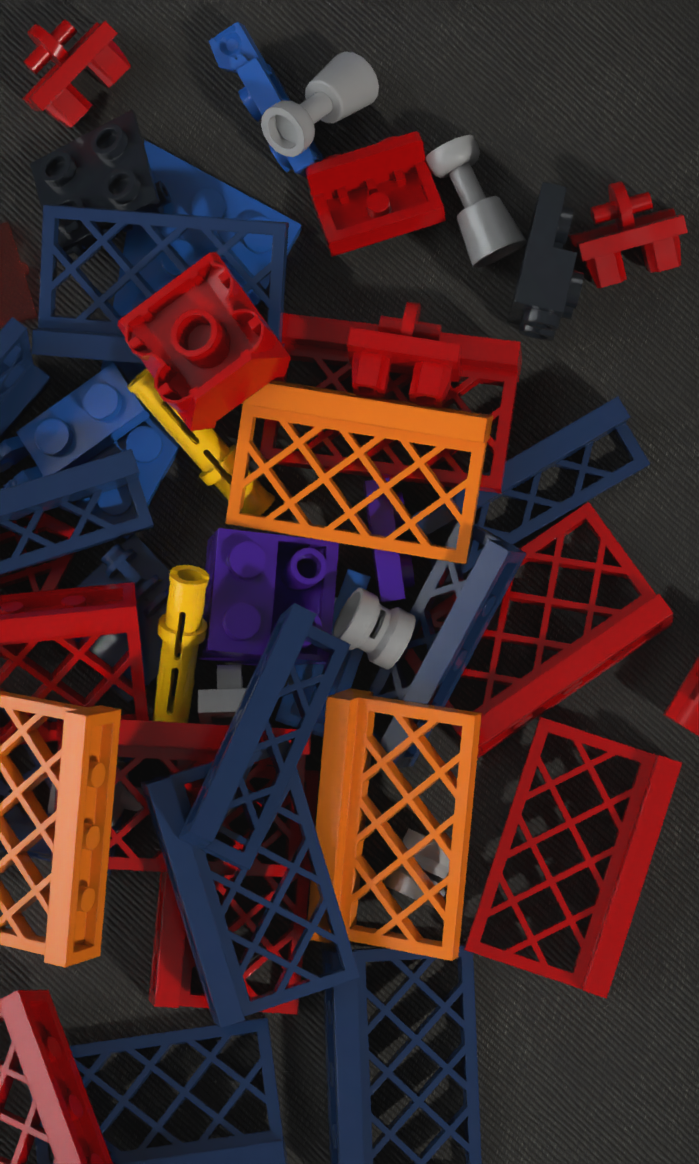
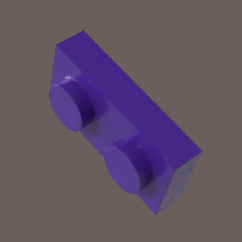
M375 480L364 482L365 498L380 488ZM402 491L395 492L404 504ZM384 493L366 506L368 527L372 534L388 536L396 528L405 524ZM372 549L380 605L404 602V588L415 587L411 555Z

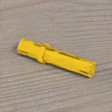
M145 368L128 384V390L137 396L164 427L166 432L174 438L202 470L199 477L207 486L214 484L229 501L236 446L229 447L213 428L191 432L182 422L183 419L173 408L171 409L161 398L154 387L153 376ZM256 479L246 486L242 512L261 515L272 505L275 497Z
M179 565L170 570L166 613L158 621L157 631L162 639L152 721L188 723L195 684L199 644L204 642L207 635L208 627L207 622L203 618L209 574L206 570L197 566ZM185 613L186 616H185L184 632H183V635H182V642H181V641H180V632H181V625H182V621H183V614ZM176 668H177V669H178V678H177V685H176V693H175V696H173V686H174V679H175V671H176Z

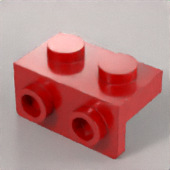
M417 131L402 136L388 137L379 143L344 154L330 155L305 168L311 200L331 257L446 221L444 206L426 162L422 138Z

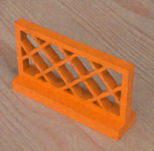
M272 380L241 403L243 405L225 524L461 564L468 563L487 441L490 439L493 415L444 407L434 408L388 398L377 399L358 396L351 392ZM256 417L279 421L293 440L291 445L268 462L253 443ZM292 423L313 426L314 428L301 436ZM324 429L339 431L354 451V453L328 472L306 443ZM352 433L374 436V438L361 446ZM385 438L399 440L415 461L388 482L366 453ZM413 443L435 446V448L422 457ZM445 448L471 452L467 479L448 492L429 467L427 461ZM299 449L319 478L292 497L272 467ZM250 457H252L259 468L248 476ZM359 458L380 488L352 507L332 477ZM420 468L441 498L415 517H412L392 487ZM263 474L285 502L268 516L242 512L246 486ZM322 484L327 487L345 512L328 526L312 524L298 505L300 500ZM465 489L461 511L452 497ZM383 493L405 522V524L388 536L372 534L357 514V512ZM444 503L460 524L456 548L432 544L417 524ZM290 509L298 521L277 517ZM350 519L358 531L337 527ZM410 529L419 542L399 539L397 537Z
M352 688L327 697L315 829L349 941L449 961L459 957L481 713L373 696L371 691ZM375 712L393 715L409 736L388 754L373 735ZM412 718L426 720L427 722L419 728ZM439 723L462 726L460 753L447 763L443 761L425 737V734ZM413 744L416 745L435 771L434 774L415 789H413L393 762L395 758ZM372 755L377 763L370 768ZM459 764L458 777L456 778L451 770ZM382 769L403 796L399 802L384 814L379 811L368 796L369 780ZM439 779L443 781L455 798L454 814L441 825L419 797ZM407 805L411 807L429 832L426 837L409 850L387 822ZM367 816L368 819L371 821V824L365 828V820ZM451 826H453L452 840L445 832ZM376 830L398 858L378 875L362 855L364 839ZM434 840L450 860L448 876L436 885L433 884L413 857ZM402 865L424 893V895L404 910L382 882ZM360 877H362L366 882V884L361 888ZM311 881L307 921H309L321 898L317 884ZM447 886V894L445 900L444 897L441 895L440 891ZM370 890H372L392 918L380 929L356 925L358 900ZM428 900L444 920L442 941L423 938L408 918L410 914ZM324 912L318 927L331 933ZM397 925L403 934L390 932V930ZM315 932L311 940L324 943L332 942Z
M0 691V707L6 710L18 729L3 744L0 742V772L13 791L0 803V841L8 852L0 860V875L15 863L31 888V891L15 903L0 879V910L3 913L0 917V945L44 955V963L66 968L99 957L101 954L121 709L101 705L83 707ZM27 713H32V714H35V715H34L33 717L29 718V716L27 715ZM50 717L64 720L62 748L54 755L37 730ZM24 740L41 764V767L27 780L23 778L9 756ZM47 777L50 778L58 790L57 810L50 817H48L32 792ZM19 802L36 826V829L21 842L4 817ZM42 838L53 853L52 870L46 878H43L27 853ZM37 899L48 915L46 937L36 935L22 914ZM8 924H10V926L12 927V929H10V928H5V927H6Z

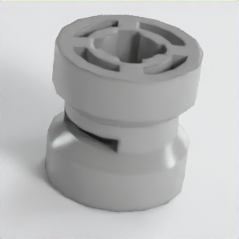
M358 588L352 593L341 609L332 635L351 644L349 650L358 648L367 653L370 662L385 670H389L395 665L406 649L414 631L416 619L414 615L399 607L388 609L380 605L378 596L363 588Z
M408 828L402 842L409 850L426 836ZM435 840L413 856L434 885L442 881L449 873L450 860ZM403 865L385 878L383 883L387 887L414 900L424 895ZM444 889L440 891L443 897L445 895ZM429 900L425 903V905L434 908Z

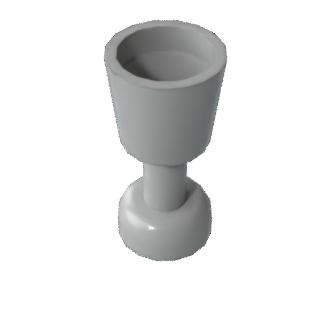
M345 51L337 54L309 82L305 90L306 100L298 104L294 101L282 100L265 110L261 118L264 137L276 152L284 156L295 157L301 154L314 140V124L321 120L325 123H335L375 101L379 91L377 75L371 65L358 54Z
M470 134L455 138L437 147L426 156V162L434 176L439 178L450 177L465 208L458 213L456 219L472 267L480 268L513 254L527 243V240L501 199L497 196L486 198L471 167L478 161L480 150L474 136Z

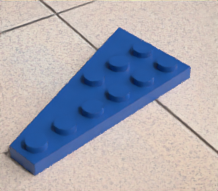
M144 140V147L154 182L161 181L171 197V203L163 206L164 213L289 222L288 256L302 231L300 223ZM133 224V229L126 234L123 255L135 266L157 244L141 225ZM155 226L165 238L176 229L174 227ZM187 229L171 244L190 267L208 253L218 250L200 229ZM216 231L225 243L238 233ZM248 233L231 249L254 276L271 262L273 235ZM162 252L139 273L153 290L157 292L179 276L181 271ZM224 256L221 257L240 286L243 287L247 282ZM121 267L118 280L126 274ZM271 272L260 281V284L267 292L270 288ZM130 280L115 294L113 308L121 317H124L148 298ZM251 289L247 296L258 310L262 300ZM103 360L101 371L114 362L121 367L131 382L146 366L143 363ZM152 414L148 419L86 462H92L132 449L139 469V481L148 506L181 449V446L166 432ZM127 485L102 493L92 514L113 525L137 518ZM91 497L76 501L75 506L85 510ZM131 535L125 536L123 538L127 540Z

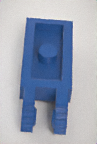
M113 362L16 432L18 436L6 439L0 443V473L10 469L12 465L17 464L29 454L37 465L21 471L3 485V488L0 490L85 464L149 418L151 414L133 392L131 393L128 390L127 386L130 381L120 366Z

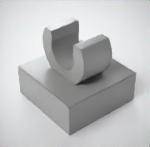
M241 664L217 665V689L198 690L200 724H231L247 689L243 688Z

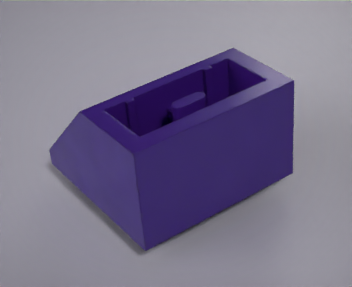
M218 528L207 542L205 570L209 574V582L206 587L203 618L207 622L208 628L206 639L203 643L199 644L197 659L257 666L280 615L294 603L316 613L317 615L312 625L332 635L339 543L313 538ZM304 641L294 665L326 664L330 653Z

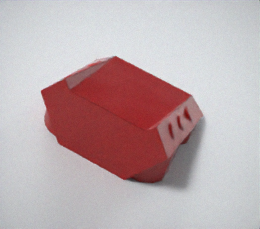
M217 252L208 253L118 320V328L125 336L126 343L153 376L155 389L161 398L178 412L190 431L215 428L216 422L276 377H285L291 360L286 349Z

